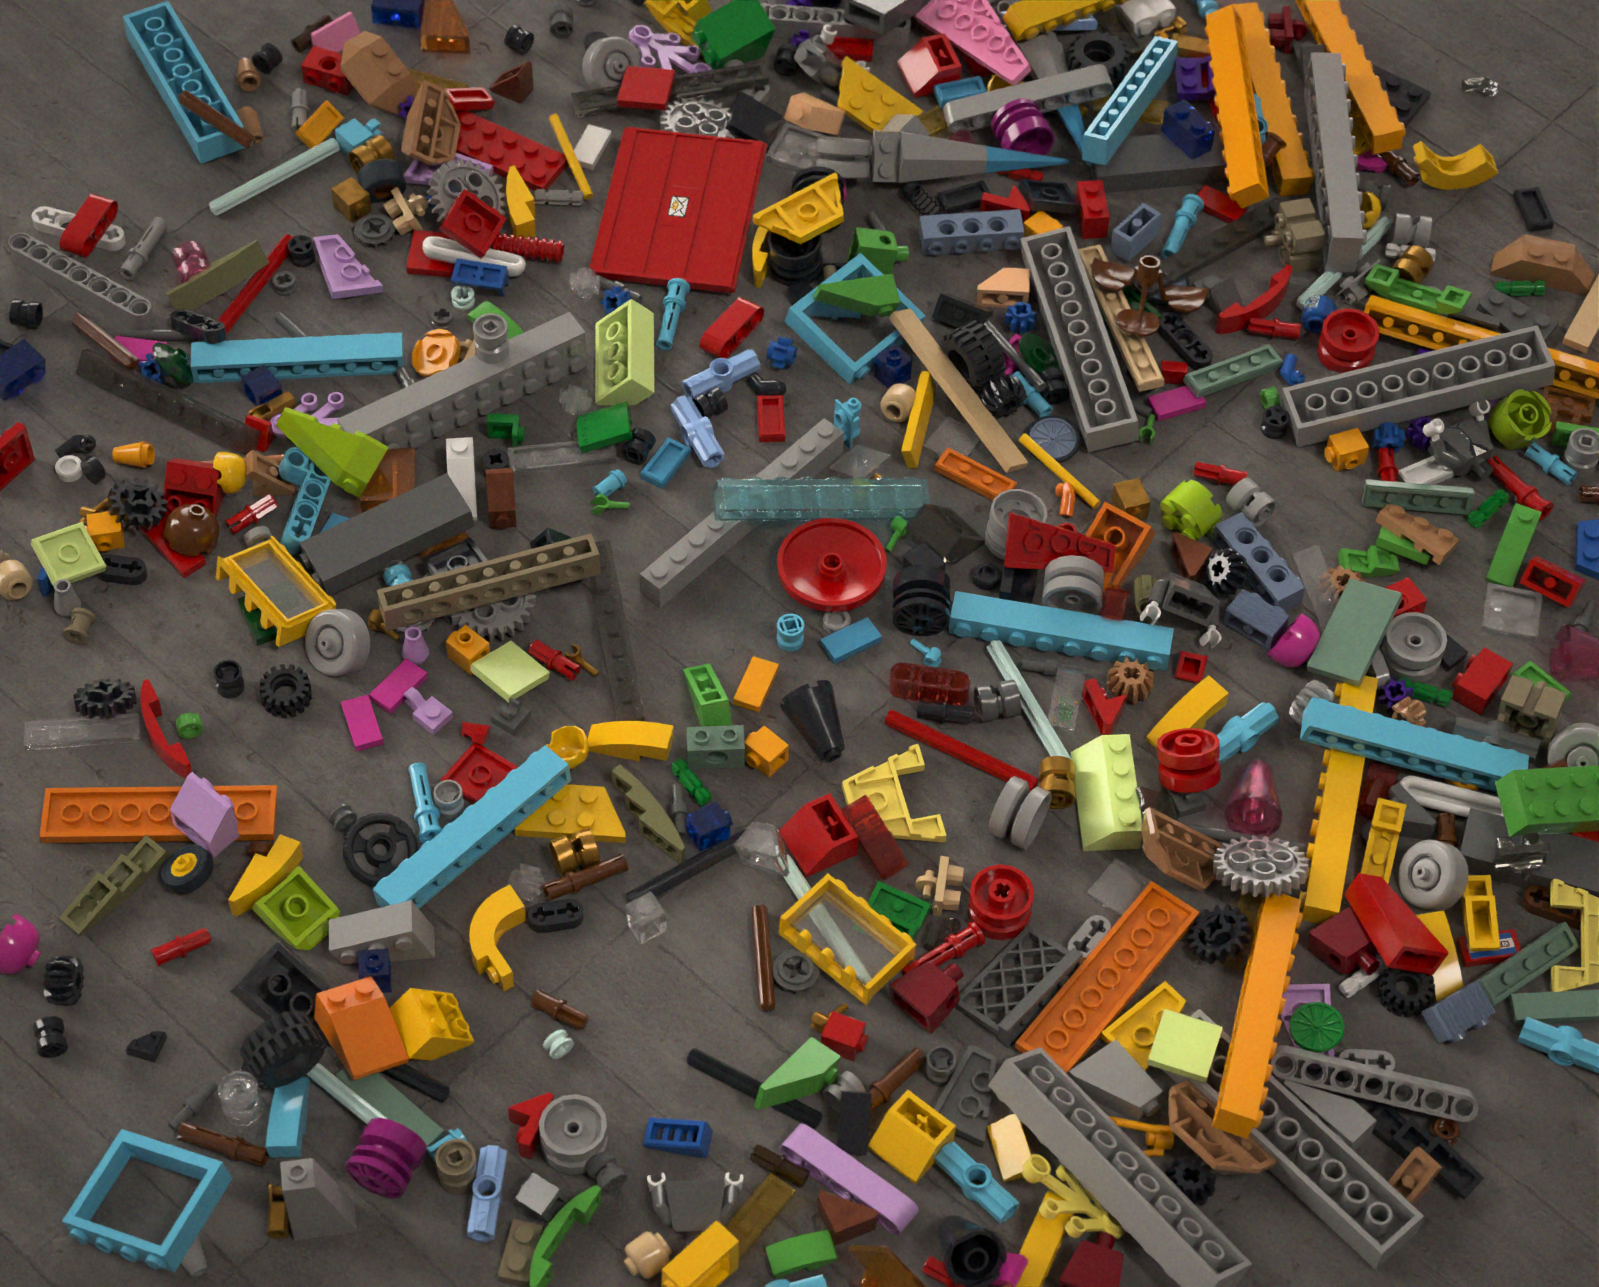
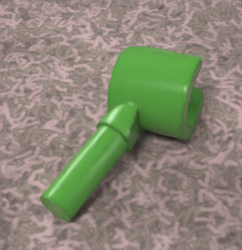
M1150 414L1146 426L1140 429L1139 442H1141L1143 436H1149L1150 444H1153L1155 431L1152 427L1155 415Z
M602 494L597 495L590 502V504L597 505L591 510L594 515H601L606 509L630 508L629 502L609 501Z
M896 516L890 524V529L894 533L885 548V551L891 553L899 538L904 537L908 533V523L900 516Z

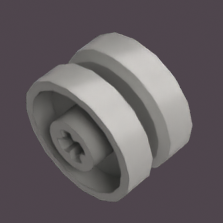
M833 137L817 138L816 151L822 155H829L831 158H819L816 160V166L833 169L844 179L869 177L870 163L865 160L855 159V157L870 155V140Z
M1070 555L1052 560L1045 568L1042 606L1098 615L1101 612L1105 573L1102 567L1094 560L1082 556Z
M1413 612L1396 616L1388 627L1381 648L1390 676L1399 681L1400 677L1412 679L1411 682L1413 683L1416 681L1423 683L1431 680L1437 674L1447 644L1446 631L1438 621L1429 615Z
M1016 776L1011 777L995 804L988 824V833L1001 840L1010 835L1012 845L1027 850L1035 840L1045 820L1051 803V792L1040 787H1036L1029 792L1027 781Z
M577 1094L565 1095L552 1101L542 1112L539 1121L542 1155L548 1165L558 1172L570 1175L586 1173L585 1167L587 1163L599 1153L607 1151L606 1115L600 1105L591 1098Z

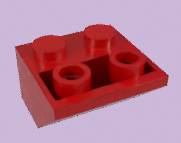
M945 33L922 38L898 60V66L914 98L933 94L934 85L961 80L962 66Z
M180 458L167 461L164 483L165 496L163 499L168 501L165 515L169 516L177 507L184 504H197L209 509L217 518L225 495L222 486L217 483V480L221 479L222 473L214 469L211 463Z
M831 793L804 804L779 830L781 839L806 878L857 855L858 835Z

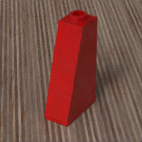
M1358 873L1344 895L1387 967L1434 975L1448 956L1447 949L1382 877Z

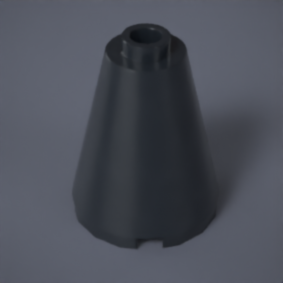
M828 680L816 681L818 686L810 688L809 684H805L788 693L782 699L784 704L780 703V708L820 760L826 759L827 762H831L842 756L841 752L845 749L833 686Z
M952 1215L942 1220L938 1227V1237L945 1269L952 1281L964 1287H987L997 1280L1000 1275L999 1271L1007 1259L1005 1246L998 1235L960 1216Z

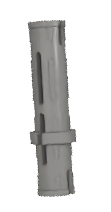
M155 217L138 244L130 249L127 254V260L119 269L122 278L133 280L139 268L147 263L148 255L168 228L166 220L161 217Z

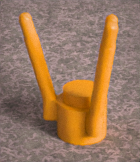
M1108 1116L1117 1126L1146 1131V1145L1152 1146V1149L1142 1151L1147 1157H1163L1164 1150H1172L1174 1132L1168 1125H1153Z

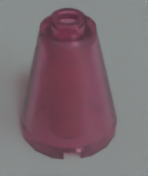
M1564 624L1561 626L1554 638L1559 640L1557 648H1551L1549 667L1551 675H1555V678L1559 679L1599 678V638L1574 625Z
M1255 760L1246 764L1229 798L1224 816L1232 831L1252 835L1266 833V836H1270L1279 829L1282 823L1283 814L1273 769L1264 761Z

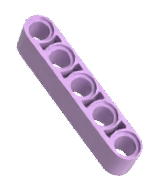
M799 1124L780 1146L781 1152L787 1155L788 1160L810 1170V1176L839 1197L878 1211L877 1224L894 1235H900L919 1212L917 1205L908 1196L805 1124Z

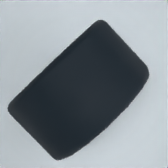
M391 159L375 160L362 167L358 173L359 184L363 187L364 191L370 194L371 203L393 199L394 196L391 190L398 187L401 194L406 190V181L402 167L397 161Z

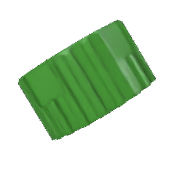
M1275 387L1261 390L1260 398L1264 410L1271 406L1281 407L1280 396Z
M184 713L176 720L177 731L181 738L192 739L202 734L203 725L198 714Z

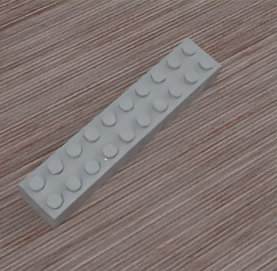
M1311 52L1304 83V95L1318 219L1325 233L1322 248L1324 272H1355L1357 262L1362 261V245H1366L1367 231L1362 229L1364 225V211L1360 210L1362 192H1358L1360 174L1355 172L1357 168V154H1353L1355 148V136H1351L1353 118L1348 115L1350 114L1351 102L1350 99H1346L1348 95V81H1344L1346 64L1342 63L1341 53Z
M1070 226L1020 238L1022 258L1026 269H1030L1029 279L1059 368L1063 372L1064 383L1069 389V398L1088 453L1139 440L1138 419Z
M568 312L509 339V354L499 363H485L475 355L337 419L338 425H341V430L352 434L359 431L388 446L389 448L380 463L393 459L405 451L419 447L423 443L435 437H440L454 428L463 426L471 420L487 415L503 405L510 404L520 397L534 393L550 383H555L569 374L580 371L587 366L586 332L572 314Z
M1536 325L1283 388V408L1289 413V425L1297 447L1326 441L1330 435L1358 428L1360 432L1378 428L1380 424L1385 422L1399 423L1468 406L1476 401H1488L1508 396L1519 389L1529 391L1553 385L1555 364L1540 329Z
M1200 1009L1190 1016L1215 1024ZM1222 1030L1206 1083L1170 1071H1163L1177 1084L1189 1080L1217 1105L1231 1037ZM1270 1075L1268 1082H1264V1087L1268 1088L1263 1106L1260 1105L1259 1110L1263 1111L1262 1121L1259 1128H1253L1249 1136L1277 1161L1274 1166L1268 1169L1376 1270L1418 1232L1424 1215Z
M1041 1047L1004 1061L988 1086L996 1093L998 1099L1017 1115L1019 1121L1025 1124L1037 1136L1038 1140L1058 1158L1064 1167L1068 1168L1079 1180L1080 1184L1091 1192L1100 1202L1101 1206L1115 1217L1122 1228L1138 1241L1144 1251L1161 1265L1169 1277L1173 1278L1181 1287H1236L1252 1263Z

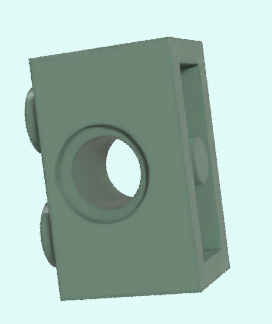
M743 725L687 727L688 768L692 770L745 768Z

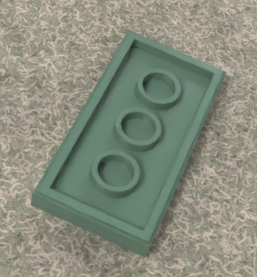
M1350 578L1307 664V670L1360 687L1403 599L1402 593Z

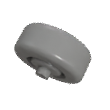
M620 37L599 39L592 43L585 52L582 63L584 78L594 92L606 96H618L626 67H640L641 56L636 47L626 39Z
M331 609L322 611L311 620L305 636L306 653L315 669L324 675L335 677L355 673L363 667L369 656L370 635L363 619L351 610Z
M1575 723L1559 730L1548 746V764L1564 758L1568 767L1598 766L1599 727L1589 723Z
M1424 840L1416 843L1405 853L1399 866L1398 883L1401 893L1410 904L1421 909L1443 911L1452 907L1460 900L1468 883V866L1463 854L1453 845L1437 840Z

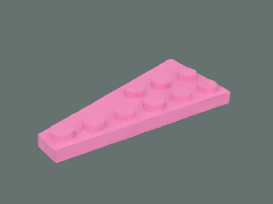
M930 0L915 15L917 22L936 35L945 33L951 45L1013 86L1017 85L1031 71L1029 63L1017 45H1015L1010 34L1004 28L987 0Z

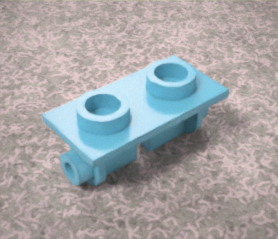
M850 398L842 404L836 399L834 425L844 432V444L851 450L853 439L860 434V418L858 416L860 415L861 402L857 398Z

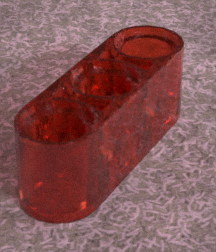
M899 662L893 665L890 670L889 691L894 697L899 699L936 703L948 701V704L964 706L969 700L971 681L970 677L962 671Z
M866 794L841 809L884 881L909 866L906 857Z

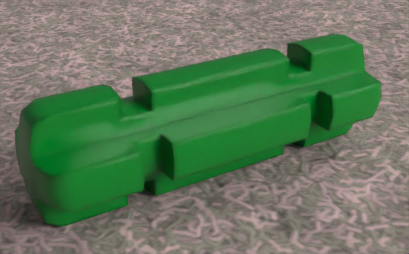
M1534 280L1533 283L1531 281H1509V284H1507V281H1498L1495 284V290L1505 295L1509 294V296H1531V293L1534 296L1544 295L1546 286L1543 280Z
M1498 489L1492 494L1493 496H1490L1478 506L1477 510L1468 515L1467 523L1473 528H1479L1484 523L1483 521H1487L1500 509L1499 507H1503L1508 502L1509 494L1503 489Z
M1400 677L1399 682L1405 679L1406 689L1413 688L1414 694L1412 697L1431 703L1434 700L1437 701L1438 705L1445 707L1450 704L1451 691L1446 689L1439 691L1436 686L1419 681L1413 683L1411 682L1412 679Z
M679 758L672 762V773L677 778L680 777L679 781L691 796H695V801L700 806L710 803L712 801V793L707 787H703V782L693 770L687 768L689 765L684 759Z

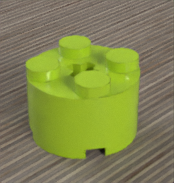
M1519 389L1494 405L1487 419L1488 427L1492 430L1498 441L1508 450L1525 448L1543 437L1550 430L1552 424L1549 417L1551 408L1546 399L1538 392Z
M1183 480L1161 501L1160 509L1163 514L1161 522L1167 529L1173 530L1175 528L1181 534L1198 541L1222 518V509L1219 503L1216 506L1210 500L1213 497L1212 493L1202 484L1195 480H1189L1187 483Z

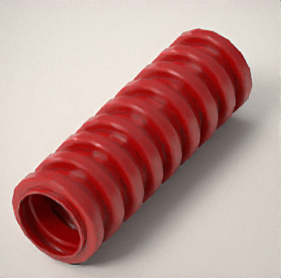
M498 232L492 242V249L516 254L521 257L524 256L525 259L532 257L533 260L540 258L541 261L548 259V262L556 260V263H560L563 259L564 243L562 240L555 242L554 239L547 241V238L540 240L539 237L532 239L531 236L524 238L523 235L516 237V234L508 236V233L501 235Z

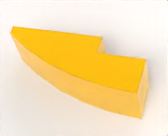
M511 166L506 185L508 219L513 234H516V237L523 235L524 238H527V236L533 238L536 237L534 198L516 167Z
M1208 675L1169 710L1146 736V740L1157 749V741L1165 733L1183 728L1203 729L1206 721L1226 706L1229 692Z
M615 721L593 724L587 739L589 752L640 762L641 756L667 761L674 740V726L643 721Z
M280 834L267 857L257 853L254 855L228 899L232 915L239 916L252 909L260 898L269 894L297 868L304 857L300 841Z
M1468 875L1467 887L1460 901L1469 950H1500L1495 895L1492 892L1491 875Z
M1444 911L1416 915L1449 953L1433 975L1435 990L1432 998L1434 1003L1464 987L1454 941Z

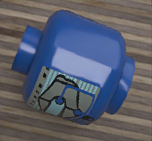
M1324 295L1309 297L1304 303L1301 315V322L1304 327L1312 333H1321L1326 317L1337 310L1335 302Z

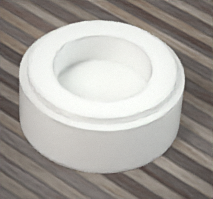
M72 455L60 458L55 465L58 478L64 482H74L81 478L83 475L80 466L81 460Z

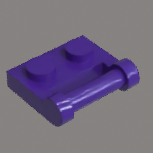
M1211 55L1205 58H1175L1177 100H1215L1214 97L1217 96V92L1212 84L1214 74L1209 64L1212 61ZM1201 70H1208L1209 86L1207 88H1202Z

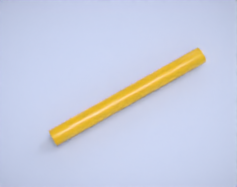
M552 114L549 116L550 123L577 184L583 192L584 199H591L593 193L558 114Z
M1026 433L1020 437L1019 442L1064 483H1071L1074 486L1075 493L1093 509L1100 505L1101 501L1032 438Z

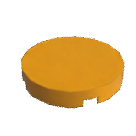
M436 329L426 333V337L422 341L419 339L411 354L413 367L421 376L427 378L457 364L461 353V346L458 339L448 330Z

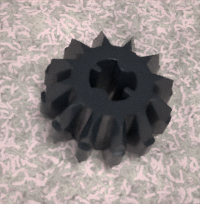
M1010 374L1003 378L999 376L995 381L991 380V384L983 388L984 392L980 395L984 406L997 418H1001L1004 415L1009 417L1012 412H1017L1019 407L1025 405L1024 401L1027 398L1022 382L1017 376L1012 377Z
M1232 549L1217 550L1215 556H1209L1210 563L1204 566L1207 572L1203 575V578L1207 581L1206 586L1222 596H1227L1228 594L1236 595L1237 589H1244L1243 581L1249 579L1246 576V572L1250 567L1246 564L1247 559L1243 555L1238 554L1237 551Z
M68 955L52 956L46 964V972L43 974L44 995L48 1003L59 1006L76 1005L82 996L83 979L85 978L83 976L84 967L81 965L79 958Z
M1187 1154L1184 1156L1183 1162L1175 1158L1172 1162V1167L1168 1166L1166 1168L1165 1175L1195 1206L1197 1202L1204 1206L1207 1203L1208 1197L1214 1195L1215 1188L1213 1185L1216 1183V1175L1211 1174L1212 1167L1209 1164L1201 1165V1157H1198L1196 1161H1191Z

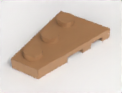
M1387 504L1378 513L1376 518L1377 523L1399 538H1409L1412 540L1414 548L1419 552L1426 550L1434 555L1432 561L1438 565L1456 549L1460 541L1449 530L1439 529L1430 525L1426 519L1414 517L1397 505Z

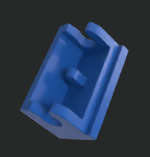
M458 258L456 259L451 278L454 288L458 285H467L498 290L500 296H505V286H508L510 281L507 266Z

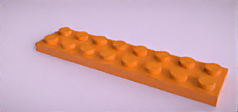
M277 785L213 786L214 791L220 796L226 795L234 804L233 811L238 821L236 825L239 837L234 841L275 840L278 801ZM182 786L45 788L39 836L41 843L140 842L145 835L154 842L192 841L174 826L170 808Z
M1151 881L1016 1041L1015 1049L1021 1053H1026L1041 1047L1069 1076V1071L1075 1068L1101 1037V1032L1111 1025L1186 934L1189 926L1195 923V918L1199 917L1200 912Z

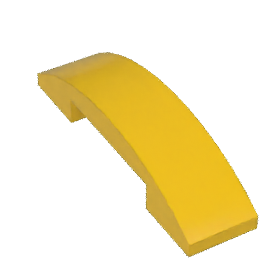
M677 0L645 1L648 10L669 33L678 34L681 38L680 42L686 47L689 45L696 46L692 38L696 22L677 8Z
M759 226L753 242L752 275L755 287L761 289L768 272L769 253L765 252L768 247L770 231Z
M1378 798L1360 873L1380 876L1387 884L1389 883L1406 804Z

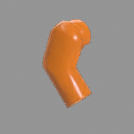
M1068 482L1065 484L1059 483L1055 490L1056 495L1062 498L1059 515L1073 517L1075 505L1074 486Z

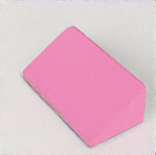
M348 12L311 33L313 46L338 53L342 51L347 40L361 33L353 14Z

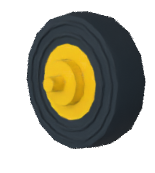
M200 845L184 846L176 850L164 863L161 872L163 882L174 893L186 894L193 892L208 880L212 874L214 863L211 855Z

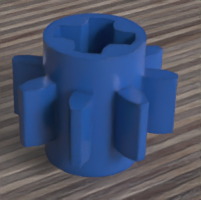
M614 286L613 291H604L606 296L600 303L605 308V315L610 314L631 299L629 295L630 290L621 292V286Z
M1024 302L1015 303L1013 306H1008L1004 324H1010L1011 332L1023 334L1028 329H1034L1037 312H1031L1030 304L1028 305Z
M781 336L778 337V341L772 340L770 342L767 359L773 360L772 367L786 369L787 365L793 366L798 351L796 346H792L793 339Z
M152 353L146 354L147 361L138 363L142 367V372L139 376H144L148 379V385L154 383L155 379L159 385L165 383L163 376L168 377L171 375L163 369Z
M1392 422L1380 424L1377 429H1374V436L1372 437L1373 448L1379 447L1381 449L1387 447L1389 450L1391 448L1394 454L1399 452L1400 448H1404L1403 441L1406 440L1404 429L1398 430V424Z

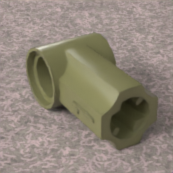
M1141 575L1133 581L1134 622L1152 623V619L1147 615L1143 621L1140 620V615L1146 606L1149 605L1148 599L1152 587L1157 581L1151 575Z

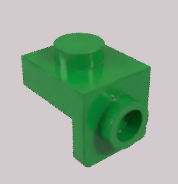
M503 413L487 414L488 438L511 439L513 451H518L519 442H524L525 426H520V416Z

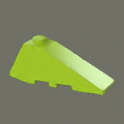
M285 407L276 423V426L337 486L360 498L389 448L365 433L356 431L355 434L341 430V425L332 423L331 426L319 423L318 419L314 416Z

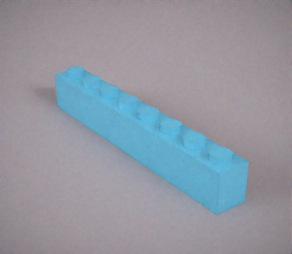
M1157 36L1153 38L1084 133L1082 160L1096 165H1107L1175 69L1178 41Z
M402 333L191 343V371L194 384L396 374L397 368L404 367Z
M955 591L948 633L960 637L983 639L988 642L1000 640L1002 643H1008L1013 646L1037 648L1041 651L1060 652L1070 656L1089 657L1099 661H1119L1123 663L1126 657L1130 662H1134L1138 658L1140 665L1148 663L1149 669L1167 671L1174 628L1158 625L1151 626V624Z
M1312 697L1303 711L1300 740L1452 781L1475 785L1482 789L1497 792L1496 781L1512 770L1528 769L1529 755L1519 753L1516 750L1504 749L1487 742H1478L1460 735L1440 732L1434 728L1410 724L1404 720H1395L1378 713L1365 712L1352 706L1335 704L1325 699Z
M546 745L538 752H533L526 762L517 769L510 771L503 781L497 786L490 788L474 805L468 806L455 821L445 825L437 836L431 841L425 842L420 850L409 859L403 860L398 868L389 876L379 880L373 888L377 905L385 907L412 900L420 909L571 782L569 764Z

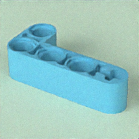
M292 447L286 451L278 467V472L284 480L296 484L300 488L280 544L286 547L290 555H298L302 552L300 542L310 538L331 479L299 448Z

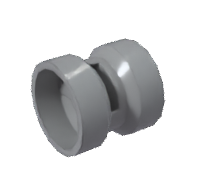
M444 780L438 783L434 788L435 806L439 809L440 817L444 819L457 818L464 811L461 785L453 780Z
M845 1071L838 1077L836 1085L830 1084L823 1091V1096L827 1103L840 1113L841 1090L865 1092L866 1090L853 1073Z

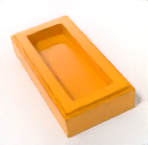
M326 100L295 134L311 149L321 144L344 117Z
M753 656L733 698V705L760 712L779 671V664Z

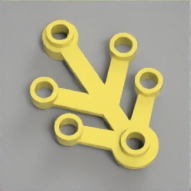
M1037 1154L1031 1155L1023 1164L1022 1174L1028 1182H1042L1066 1199L1056 1201L1052 1198H1047L1039 1207V1211L1044 1218L1053 1220L1058 1214L1085 1213L1093 1218L1081 1219L1078 1216H1073L1065 1224V1230L1071 1237L1079 1238L1084 1232L1101 1231L1110 1233L1118 1239L1125 1233V1230L1115 1217L1101 1206L1100 1202L1088 1189L1080 1184L1079 1180L1068 1168L1061 1164L1057 1168L1056 1174L1061 1181L1068 1183L1070 1188L1049 1174L1051 1170L1050 1165L1042 1156ZM1089 1200L1094 1201L1096 1206L1091 1204Z

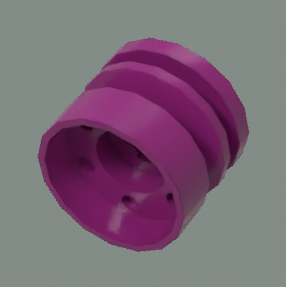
M1020 98L1003 105L991 120V130L1002 149L1045 156L1054 144L1055 135L1044 119L1037 104L1030 99Z
M380 1117L372 1118L360 1137L361 1145L353 1150L352 1156L345 1165L346 1172L352 1180L372 1193L392 1199L401 1198L407 1189V1185L413 1178L412 1171L418 1168L427 1151L426 1143L413 1130L398 1122Z

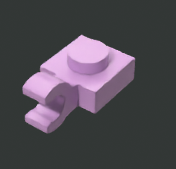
M413 687L404 693V696L408 698L404 703L415 711L412 713L413 720L433 736L453 718V712L433 696L425 701L419 691Z

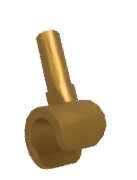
M1176 17L1169 26L1154 31L1153 35L1158 37L1161 32L1171 33L1173 31L1184 35L1188 31L1185 27L1188 24L1182 18Z
M106 497L93 509L82 506L79 511V515L83 516L80 522L87 524V514L100 513L106 507L108 498Z
M373 609L368 617L369 629L373 631L381 630L398 642L401 636L393 630L387 631L380 610Z
M577 644L571 645L574 654H568L564 651L566 658L579 664L594 677L598 676L599 671L582 657L580 646Z
M843 1003L833 1011L842 1014L848 1010V1005ZM816 1011L811 1018L813 1023L810 1027L823 1033L831 1012L824 1015Z

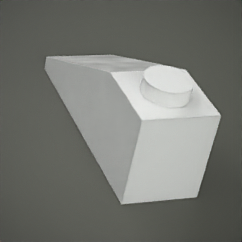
M473 437L446 439L447 473L469 506L473 521L477 520Z

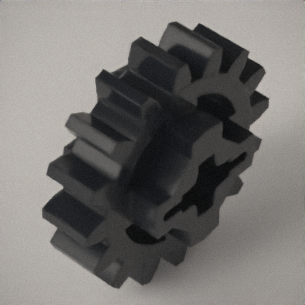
M134 477L133 482H130L128 478H124L122 483L117 481L114 488L110 489L106 506L111 508L110 515H117V523L126 522V528L135 525L137 531H140L141 526L150 530L152 524L158 526L161 519H164L168 501L163 500L165 493L157 492L158 485L149 486V480L147 479L141 483L138 477Z
M110 679L95 680V684L86 683L84 684L85 688H78L77 693L73 694L75 711L80 712V716L88 715L89 719H93L96 716H99L100 719L115 718V714L124 715L126 714L125 709L132 710L133 705L137 704L135 687L130 686L128 681L121 683V679L111 682Z
M1229 904L1223 910L1218 905H1215L1213 912L1205 909V916L1203 918L1198 916L1195 918L1197 925L1189 926L1192 933L1187 936L1190 948L1199 957L1200 961L1203 962L1207 959L1212 965L1216 959H1219L1221 964L1225 963L1228 956L1233 960L1236 959L1235 952H1244L1243 943L1251 942L1248 935L1252 933L1248 918L1245 913L1242 914L1238 907L1232 910Z

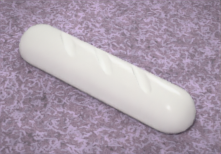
M437 236L427 237L422 245L423 252L431 259L455 264L458 258L507 266L509 277L521 275L526 267L525 260L519 255L489 248L485 256L480 259L455 240Z
M1406 776L1399 782L1423 807L1463 817L1468 816L1470 808L1504 816L1499 797L1417 776Z

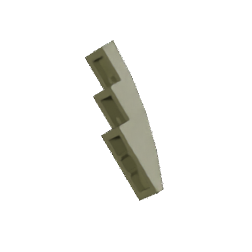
M255 240L211 263V267L191 276L188 282L168 291L167 296L175 310H194L242 282L266 266L269 260L259 242Z
M619 764L612 770V786L625 796L626 810L638 819L639 834L678 864L685 862V846L671 819L646 787Z
M145 835L127 857L121 854L103 876L98 872L59 918L82 936L133 894L170 854Z

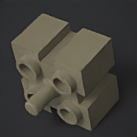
M1309 198L1281 202L1278 214L1275 215V230L1272 231L1271 236L1264 237L1265 246L1274 245L1278 247L1281 263L1285 264V266L1291 265L1293 267L1292 273L1318 269L1321 257L1319 249L1323 248L1325 233L1320 221L1315 219L1316 212Z
M1512 675L1501 699L1498 712L1500 714L1497 721L1507 724L1512 732L1540 739L1539 748L1548 751V746L1560 724L1561 712L1567 693L1553 687H1548L1544 681H1539L1536 687H1534V682Z

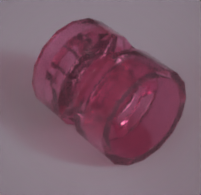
M184 242L178 245L172 252V260L182 284L188 282L191 276L211 267L203 246L198 242Z

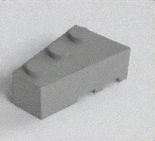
M410 900L329 920V951L340 964L435 958L434 927L413 901Z

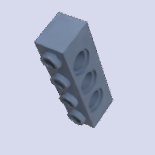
M1020 209L920 216L919 238L922 256L1021 249L1020 238H1024V227Z
M1241 512L1215 525L1212 542L1219 550L1232 549L1247 559L1246 564L1250 569L1246 572V576L1249 579L1244 581L1255 593L1262 597L1263 601L1272 606H1279L1285 611L1301 604L1305 590L1303 581L1293 574L1288 568L1287 562L1277 555L1272 549L1271 543L1261 536L1251 520H1248Z

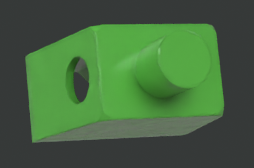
M855 228L846 263L861 253L883 275L892 273L895 261H908L909 249L908 246H897L895 236L890 231Z

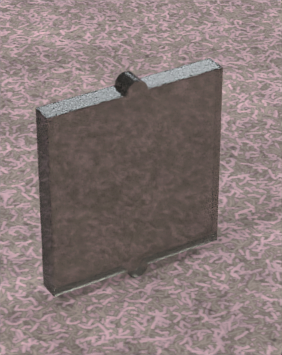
M1142 786L1135 788L1140 803L1139 808L1143 816L1145 809L1151 807L1178 821L1179 816L1175 812L1171 795Z

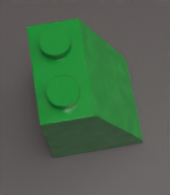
M733 0L698 20L693 30L692 38L695 45L699 46L705 62L710 65L714 73L723 71V66L728 61L740 60L743 63H747L764 57L776 29L758 0Z

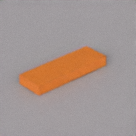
M949 447L946 448L934 467V471L991 500H994L1001 492L1016 489L1017 482Z

